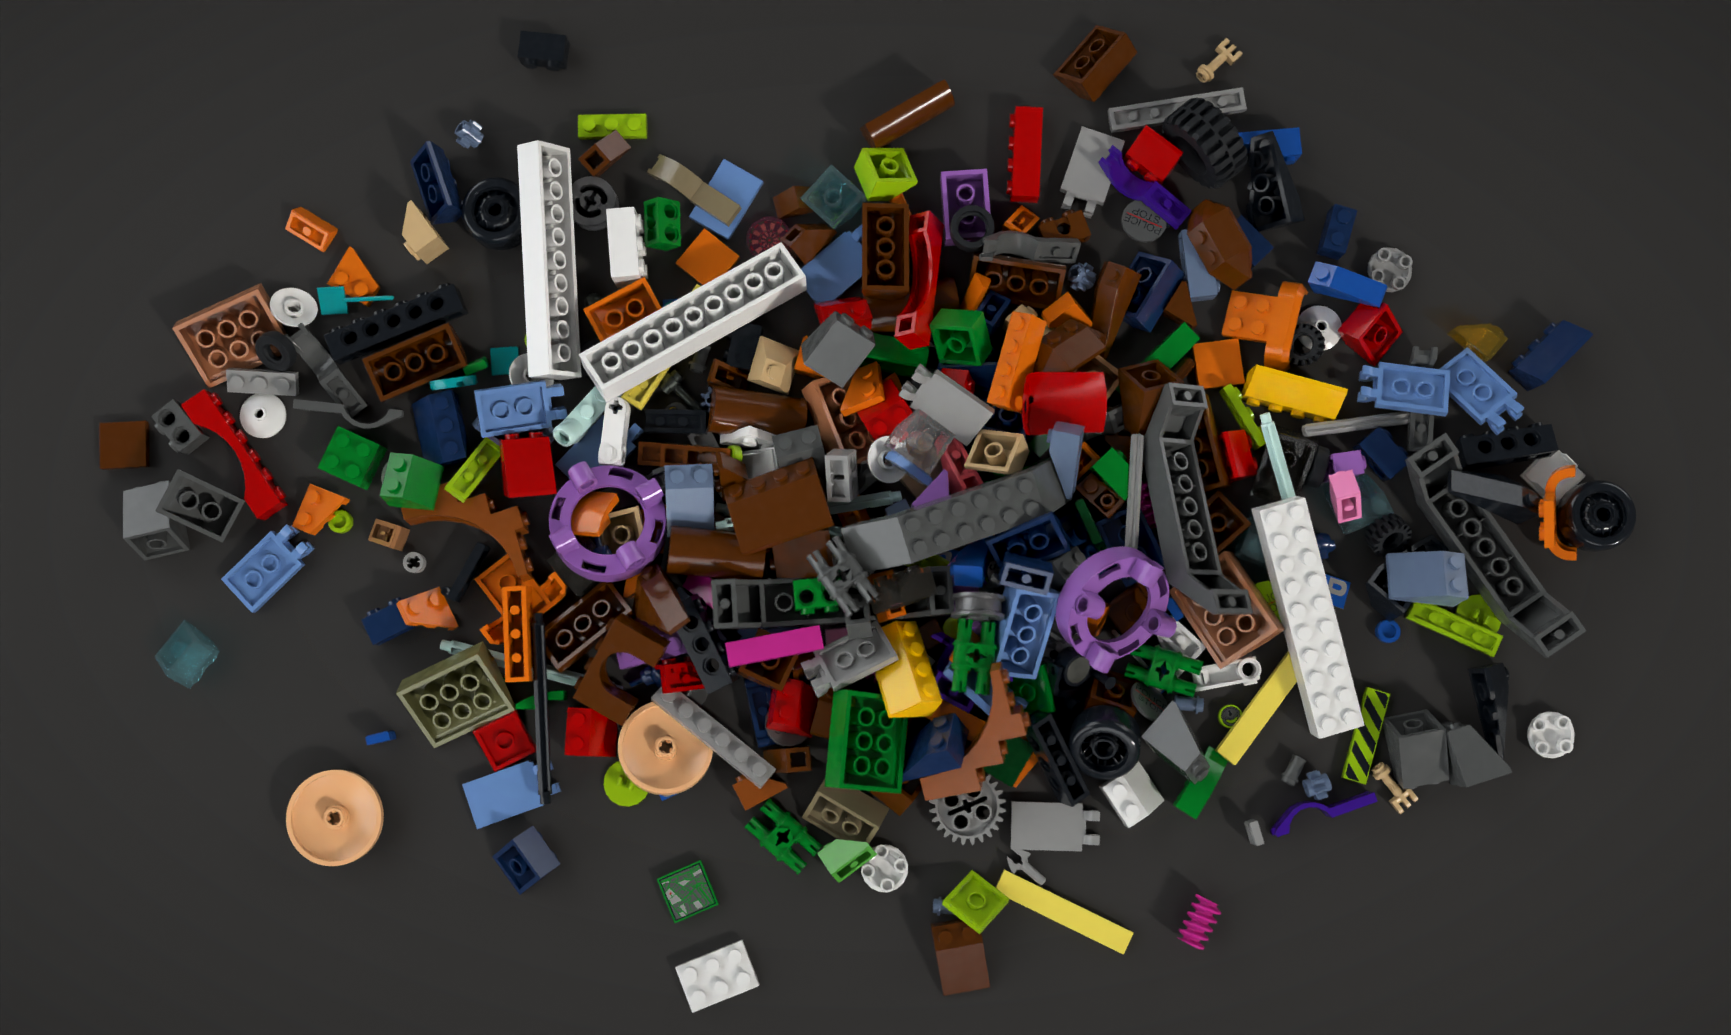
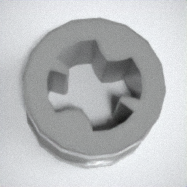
M410 552L403 559L404 568L411 573H420L426 567V558L420 553ZM411 558L420 559L417 561L420 563L419 567H410L412 564L410 563Z

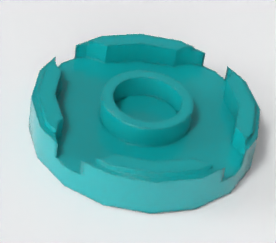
M476 375L429 381L430 389L433 391L476 385L477 377Z

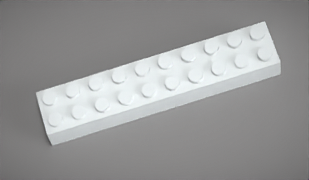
M536 140L517 145L528 377L552 380L580 378L581 359L579 356L580 337L570 148Z
M782 242L580 353L582 365L607 403L806 291V276Z
M1294 496L1252 508L1281 624L1285 628L1284 635L1310 734L1321 739L1365 726L1305 497Z

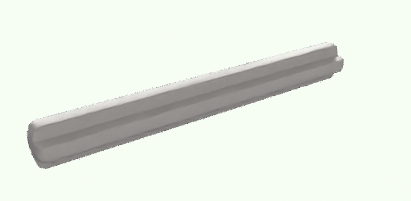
M1403 411L1303 425L1301 430L1304 437L1373 429L1379 426L1404 425L1409 423L1410 419L1409 412Z
M1132 434L1130 444L1125 547L1138 549L1144 448V435Z

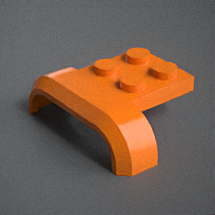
M1284 281L1277 297L1232 290L1221 333L1222 336L1266 343L1264 366L1286 372L1290 369V350L1304 295L1308 294L1307 289L1302 283Z
M1576 465L1562 466L1551 473L1546 482L1544 499H1540L1539 518H1544V522H1540L1539 541H1544V548H1549L1557 557L1571 561H1577V548L1563 544L1557 537L1556 486L1565 478L1575 477Z
M506 554L474 579L502 615L496 621L486 624L480 629L490 644L501 645L504 643L502 587L531 586L533 613L544 614L566 595L567 585L556 571L549 575L548 580L541 586L533 576V579L522 581L516 573L511 558Z

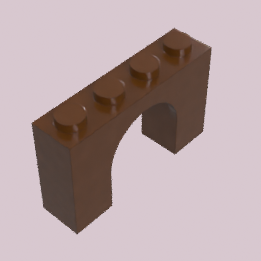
M621 613L616 618L612 617L605 628L608 633L605 638L601 637L596 644L595 650H597L594 658L591 656L584 667L587 672L584 677L580 676L574 686V689L577 691L573 698L623 726L639 699L612 683L606 670L609 655L618 652L628 653L655 667L660 662L671 641Z

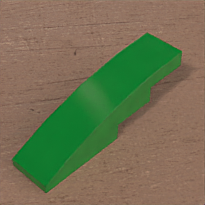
M1183 322L1156 346L1141 363L1158 359L1167 368L1171 369L1196 344L1200 337L1186 322ZM1118 385L1116 390L1120 394V386Z

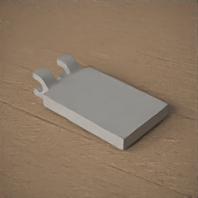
M1082 126L1060 188V192L1066 193L1061 209L1070 210L1075 197L1087 201L1083 214L1084 217L1091 219L1096 204L1103 206L1111 184L1098 162L1102 157L1106 159L1109 156L1108 150L1112 145L1122 152L1125 140Z
M921 364L915 369L911 379L922 385L917 389L912 383L906 381L898 394L903 399L912 401L909 407L965 446H968L995 411L991 406L938 369L932 374Z
M877 620L871 623L873 637L849 639L848 635L824 646L823 650L814 651L815 658L801 663L808 680L815 677L818 672L822 676L810 681L817 698L826 694L830 687L836 692L899 660Z
M1011 801L1010 849L1082 851V844L1100 845V835L1086 834V821H1100V811L1083 810V803L1070 807L1060 802Z

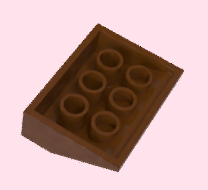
M813 458L723 488L743 557L834 526L822 481Z

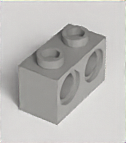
M832 449L825 455L827 502H851L859 495L856 449Z

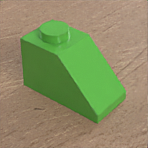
M841 839L827 843L817 853L829 873L838 883L877 855L868 842Z

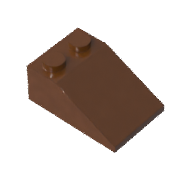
M960 918L930 924L943 996L989 988L990 982L982 934L977 933Z

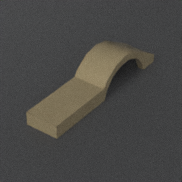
M659 154L657 157L659 160L652 169H648L647 173L656 180L659 179L666 182L682 193L691 203L729 227L742 209L741 206L703 182L697 175L680 163Z

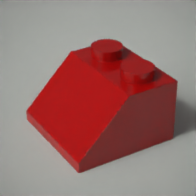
M1146 125L1127 151L1123 161L1126 162L1125 164L1130 170L1138 171L1142 174L1145 181H1157L1161 185L1175 168L1184 152Z
M857 296L814 303L820 325L836 311L841 315L843 313L849 315L855 324L860 327L862 325L866 326L871 330L873 317L867 300Z
M1383 302L1380 308L1360 303L1337 330L1345 344L1372 366L1378 363L1403 333L1388 304Z
M891 378L883 383L885 401L857 412L874 440L883 436H890L917 417L912 408L909 407L908 402L898 395L900 391Z
M1245 430L1222 432L1219 438L1230 481L1234 482L1257 475L1258 463L1251 454L1252 440L1250 435H1247Z
M788 678L782 692L772 689L766 729L811 738L812 734L809 733L818 702L813 688L803 681Z
M568 707L564 755L616 757L617 723L591 708Z

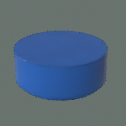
M1382 620L1375 628L1376 637L1383 643L1395 642L1401 634L1400 626L1393 620L1391 622Z

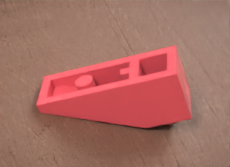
M950 434L935 439L943 470L945 469L948 472V486L951 494L983 484L977 470L965 469L964 464L968 453L960 441Z

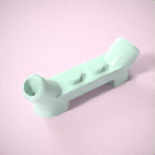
M596 386L554 428L553 437L558 444L568 447L579 442L587 434L589 428L605 412L606 401Z

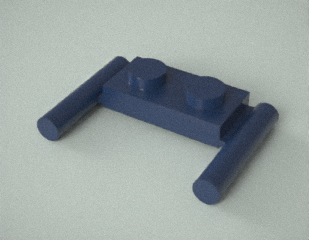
M744 678L757 746L761 748L775 745L777 743L772 741L765 728V717L769 711L771 690L769 687L759 685Z

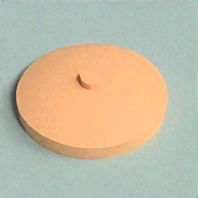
M654 702L645 704L630 715L621 729L618 740L619 761L626 776L640 789L656 795H674L693 787L707 772L713 754L712 749Z
M338 769L319 772L300 784L289 801L286 813V827L294 847L308 860L324 866L345 865L363 857L377 842L384 821L382 801L374 786L357 773Z

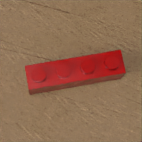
M1016 106L1014 114H1010L1009 128H1013V136H1009L1008 150H1012V158H1008L1007 172H1011V180H1007L1006 194H1010V202H1038L1040 193L1043 107Z

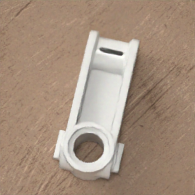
M620 397L608 401L605 405L601 444L598 452L599 465L620 467L625 465L631 408L629 403ZM621 405L623 407L622 410L614 411V406Z
M1249 653L1222 669L1216 663L1202 666L1200 676L1192 673L1193 681L1197 683L1195 692L1243 683L1244 686L1257 684V680L1260 679L1261 665L1256 660V656H1252ZM1245 663H1249L1253 668L1250 676H1246L1242 671Z

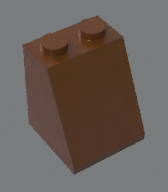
M1158 359L1118 369L1124 428L1131 434H1142L1145 436L1164 385L1168 382L1184 384L1182 379Z
M826 528L770 547L773 551V557H769L770 570L776 572L777 578L817 577L818 574L809 561L806 560V557L811 554L817 562L818 560L812 552L818 549L830 567L834 566L832 552L826 546V543L830 540L829 529Z

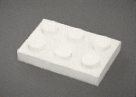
M743 939L675 967L692 1013L760 985Z

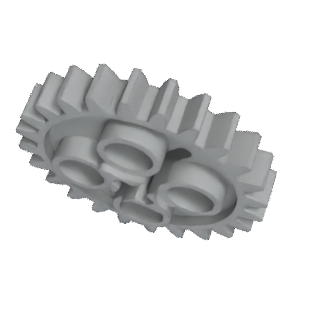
M990 774L986 776V781H983L982 789L977 797H971L968 793L957 795L959 800L956 806L948 805L946 797L929 800L930 803L935 804V808L929 810V812L936 813L937 815L932 819V822H940L937 830L944 828L946 830L944 837L952 834V842H955L959 837L961 838L962 845L965 844L966 839H970L971 844L974 845L976 837L981 842H984L983 834L991 838L992 833L990 829H999L995 822L1004 821L999 816V813L1006 812V809L1000 807V804L1006 802V799H999L998 796L1003 790H995L998 782L996 781L991 784L989 782L991 779ZM983 796L987 797L986 801L971 807L972 812H968L965 809L951 816L948 815L949 811L964 805L965 799L968 802H972ZM979 806L988 807L990 815L987 819L978 817L977 808ZM958 815H964L968 819V825L965 828H959L955 824V818Z

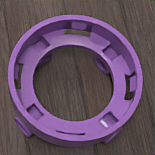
M585 461L572 466L568 471L570 479L556 494L549 513V538L559 557L573 572L593 581L617 582L638 575L655 561L663 548L666 538L667 519L662 500L664 494L655 478L648 480L638 472L625 467L606 465L590 468ZM604 487L619 488L633 495L640 503L645 518L644 527L638 540L623 544L617 549L616 554L609 555L597 554L584 548L577 541L571 528L572 513L579 500L589 492ZM658 521L662 523V530H657L654 540L656 543L650 541L654 534L655 522ZM583 561L592 565L606 567L605 573L592 568H588V570L582 568Z
M1131 547L1108 548L1089 557L1070 575L1059 595L1056 606V622L1060 634L1079 654L1089 661L1090 666L1103 673L1109 672L1115 659L1124 657L1138 649L1152 634L1165 638L1172 637L1176 631L1177 624L1176 620L1166 613L1169 601V584L1163 571L1164 568L1151 560L1143 552ZM1117 563V567L1111 568L1098 576L1101 571ZM1124 577H1133L1137 582L1146 586L1148 592L1146 608L1129 630L1121 636L1109 640L1098 639L1091 635L1087 625V617L1099 619L1103 615L1105 602L1098 593L1105 586ZM1075 625L1077 635L1079 636V639L1076 641L1071 636L1072 630L1070 627Z

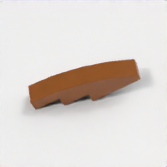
M639 441L637 465L663 467L665 465L712 464V462H716L715 452L720 451L730 456L731 448Z

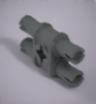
M835 536L832 539L838 546L837 548L831 540L826 543V546L838 561L835 566L830 567L819 549L812 552L817 558V562L811 554L806 557V560L809 561L818 574L817 581L821 582L830 595L829 598L837 601L848 618L853 615L848 605L855 613L860 609L848 593L850 587L856 586L867 604L873 601L868 591L875 599L880 594L869 581L868 572L864 571L857 561L855 553L849 552L840 540V537ZM840 571L849 573L846 575V582L842 580L837 581L840 577L838 574Z

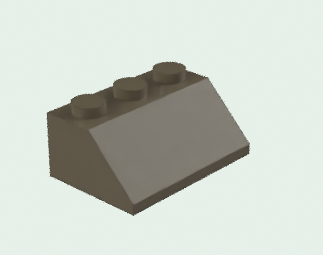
M824 779L802 818L836 839L868 842L869 844L890 808L860 790L825 787Z

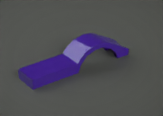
M1112 145L1108 150L1109 156L1106 159L1102 157L1098 162L1111 184L1126 197L1141 200L1177 230L1192 210L1157 181L1147 182L1134 176L1125 166L1122 152Z
M1367 791L1327 806L1311 801L1297 802L1286 809L1272 826L1270 832L1272 836L1276 835V837L1288 834L1293 817L1300 810L1308 807H1315L1326 816L1333 818L1378 801L1374 792Z

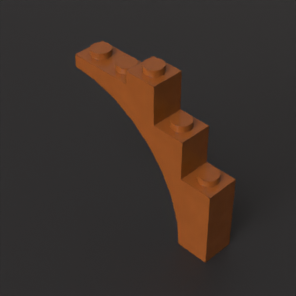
M446 482L440 484L434 510L401 507L404 520L411 526L432 521H450L467 524L482 530L495 538L503 546L512 560L518 577L522 581L533 579L531 571L534 570L530 557H526L525 549H528L524 536H522L529 533L527 525L531 523L527 512H523L518 505L498 512L494 499H490L485 493L468 498L462 503L444 490L448 484Z
M1002 662L992 663L990 675L993 693L990 714L981 732L965 748L962 767L921 777L920 783L925 801L981 791L983 781H986L983 767L1004 763L1005 754H1008L1006 739L1027 735V728L1031 726L1029 713L1024 712L1022 705H1016L1013 691L1009 692L1007 683H1010L1009 673L1007 669H1003Z

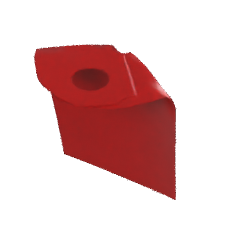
M1033 372L1026 375L1022 402V419L1025 434H1048L1049 429H1053L1057 421L1085 426L1084 433H1100L1104 431L1107 413V390L1103 372ZM1030 395H1031V396L1033 397V399H1034L1031 404H1029V396H1030ZM1025 400H1026V413H1025V410H1024Z

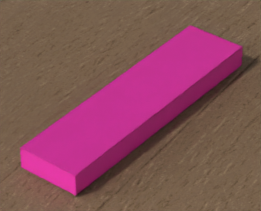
M820 625L725 643L729 668L824 649Z

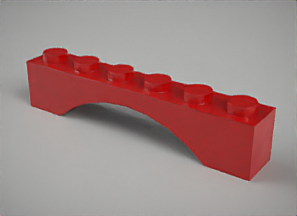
M930 210L910 215L909 243L913 261V282L907 305L897 316L894 335L909 350L930 345L931 329L929 324L933 320L944 224Z
M203 389L182 403L181 406L193 424L216 432L233 448L244 472V500L256 518L267 520L288 505L284 499L286 494L279 486H275L272 481L274 477L269 469L262 467L259 462L261 457L255 449H250L246 443L248 438L240 429L237 430L233 424L236 422L229 411L223 409L221 406L223 401L216 392L212 393Z

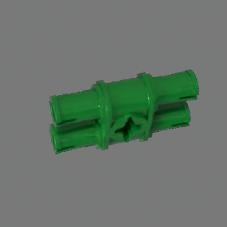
M959 618L957 639L953 642V663L950 665L951 669L954 670L951 691L967 692L968 671L975 670L977 679L974 694L989 696L991 683L990 669L992 663H994L995 651L997 650L996 644H994L997 623L981 622L980 643L976 644L971 641L973 620ZM974 653L975 656L982 659L974 661L973 658L966 655Z
M1143 644L1131 652V655L1151 660L1152 666L1146 669L1128 663L1127 672H1125L1124 677L1145 682L1144 685L1146 687L1152 686L1165 690L1167 693L1174 691L1193 698L1197 683L1177 678L1176 671L1181 669L1200 676L1204 661L1183 656L1184 653H1181L1182 651L1176 652L1162 648L1159 644L1155 645V647ZM1166 661V669L1169 671L1162 677V669L1159 667Z
M769 798L760 811L764 812L776 823L775 829L768 830L755 816L744 828L760 841V846L765 847L777 858V861H783L798 875L807 865V862L791 850L793 843L796 844L798 842L813 857L823 845L807 832L806 826L801 825L790 815L791 812H784ZM790 829L787 836L789 841L783 840L777 844L780 837L778 832L784 833Z

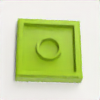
M971 870L943 900L942 905L980 934L1008 904L1009 898L975 871Z

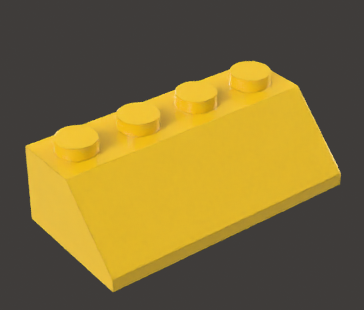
M1256 364L1246 373L1245 384L1241 392L1243 398L1241 400H1245L1246 404L1250 406H1267L1269 411L1276 413L1285 411L1291 413L1290 416L1294 418L1304 419V417L1313 419L1314 423L1336 419L1348 389Z
M894 621L881 627L899 659L875 672L888 717H931L943 700L917 622Z

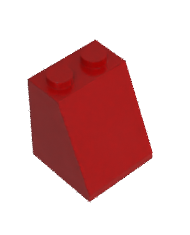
M529 432V437L519 438V433L505 434V439H499L505 496L515 498L557 494L549 436H543V432Z

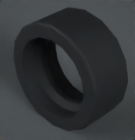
M967 205L960 208L953 215L950 224V236L953 243L959 249L966 252L982 250L984 247L983 238L994 234L995 230L991 214L985 208L977 205ZM967 216L979 217L986 226L984 236L976 242L966 241L959 234V223Z

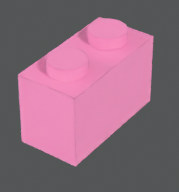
M1353 470L1338 471L1329 475L1330 500L1338 524L1362 518L1361 492Z

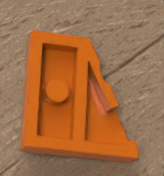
M349 246L327 284L331 287L344 286L345 295L349 297L376 296L380 286L372 277L366 265L361 261L355 249ZM361 301L360 303L370 307L373 301Z
M877 361L855 371L840 408V412L844 417L885 401L881 366Z
M310 484L292 527L316 535L325 523L330 522L336 516L334 512L342 504L347 505L350 499Z
M440 586L396 603L406 625H422L426 628L444 627L451 631L459 627L444 595L441 593Z

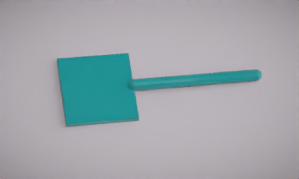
M344 286L317 287L321 315L348 314L347 302L394 299L393 295L346 298Z
M518 346L490 348L492 376L509 375L512 362L519 356Z

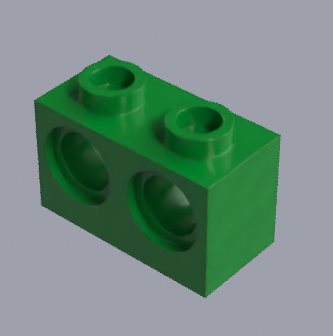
M656 197L644 202L645 247L668 251L681 246L680 201Z
M818 578L793 581L795 611H800L801 615L814 614L815 609L823 608L824 612L839 611L840 606L836 600L827 601L824 598L823 592L826 589L821 582L817 581ZM809 591L813 595L812 602L808 604L801 602L799 598L800 593Z

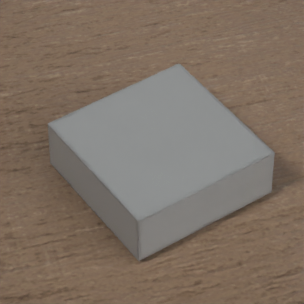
M1254 819L1245 821L1244 825L1250 843L1255 846L1265 844L1258 821Z

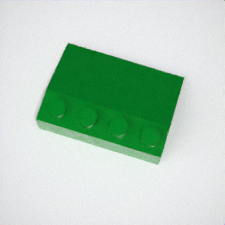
M852 690L833 691L825 787L901 794L908 717L889 718L881 694Z

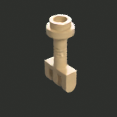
M1228 38L1217 46L1215 51L1219 55L1208 65L1202 64L1198 67L1196 76L1201 82H1210L1214 78L1213 72L1225 61L1231 66L1242 56L1243 53L1240 50L1234 56L1231 54L1236 49L1234 44L1228 49L1225 48L1230 42Z
M1383 762L1378 763L1372 768V776L1376 780L1381 779L1391 790L1394 797L1389 802L1401 815L1404 810L1399 803H1402L1408 809L1411 804L1406 797H1409L1414 803L1419 799L1411 789L1401 790L1389 775L1391 768Z

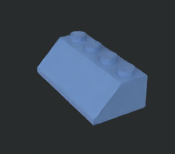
M1005 586L1003 592L1005 602L1001 603V613L1005 615V619L995 621L997 626L994 644H996L997 650L995 651L994 663L1002 662L1003 669L1008 670L1009 677L1036 679L1055 618L1057 601L1060 595L1059 591L1049 588L1048 594L1042 595Z

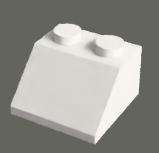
M1139 761L1124 776L1109 779L1099 786L1124 826L1128 828L1150 815L1165 801Z

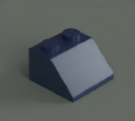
M531 826L512 839L492 856L519 895L560 865L556 854L550 850L543 840L541 833L534 826Z

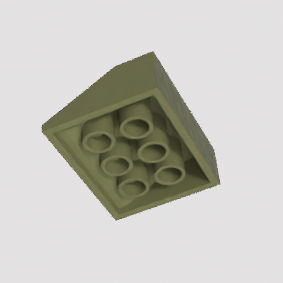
M483 641L403 679L396 692L433 748L515 711L514 702L498 665Z

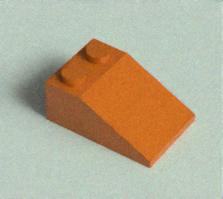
M643 277L583 310L600 342L662 307L646 278Z

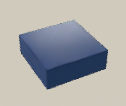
M1169 596L1167 608L1177 622L1183 618L1184 614L1173 597Z
M390 730L368 735L365 737L367 745H374L395 740V731Z

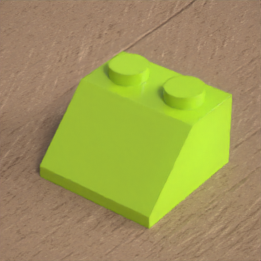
M862 148L854 166L867 201H889L915 186L918 182L904 148Z

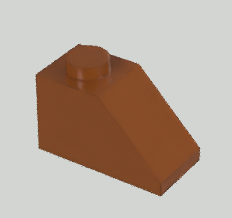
M744 775L736 777L737 783L732 785L745 811L789 787L786 782L769 778L764 786L759 789Z

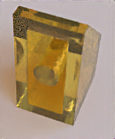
M1491 324L1457 326L1447 333L1464 349L1468 347L1484 363L1490 360L1508 339L1503 335L1502 329Z

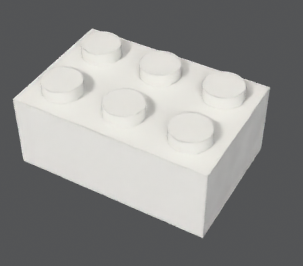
M634 207L606 209L612 280L617 288H624L643 277L648 279V268L643 259V256H647L645 242H643L641 234H644V220L641 219V214H637Z

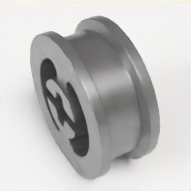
M593 176L580 178L572 184L574 222L581 228L590 231L606 228V209L619 208L618 197L610 184L599 177ZM589 190L603 191L607 195V203L604 204L599 194ZM596 201V205H595V206H594V205H590V206L588 205L589 202L594 203V202ZM578 204H581L587 214L589 212L591 216L596 217L587 218L581 216L578 213Z
M986 592L952 594V600L955 601V611L951 613V617L954 619L966 618V620L971 619L980 622L1001 621L1005 619V615L1001 613V603L1005 602V596Z

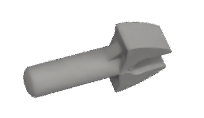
M1013 850L1020 855L1022 864L1014 863L1007 856V862L1013 874L1017 870H1023L1040 886L1046 882V878L1028 863V857L1031 855L1028 851Z

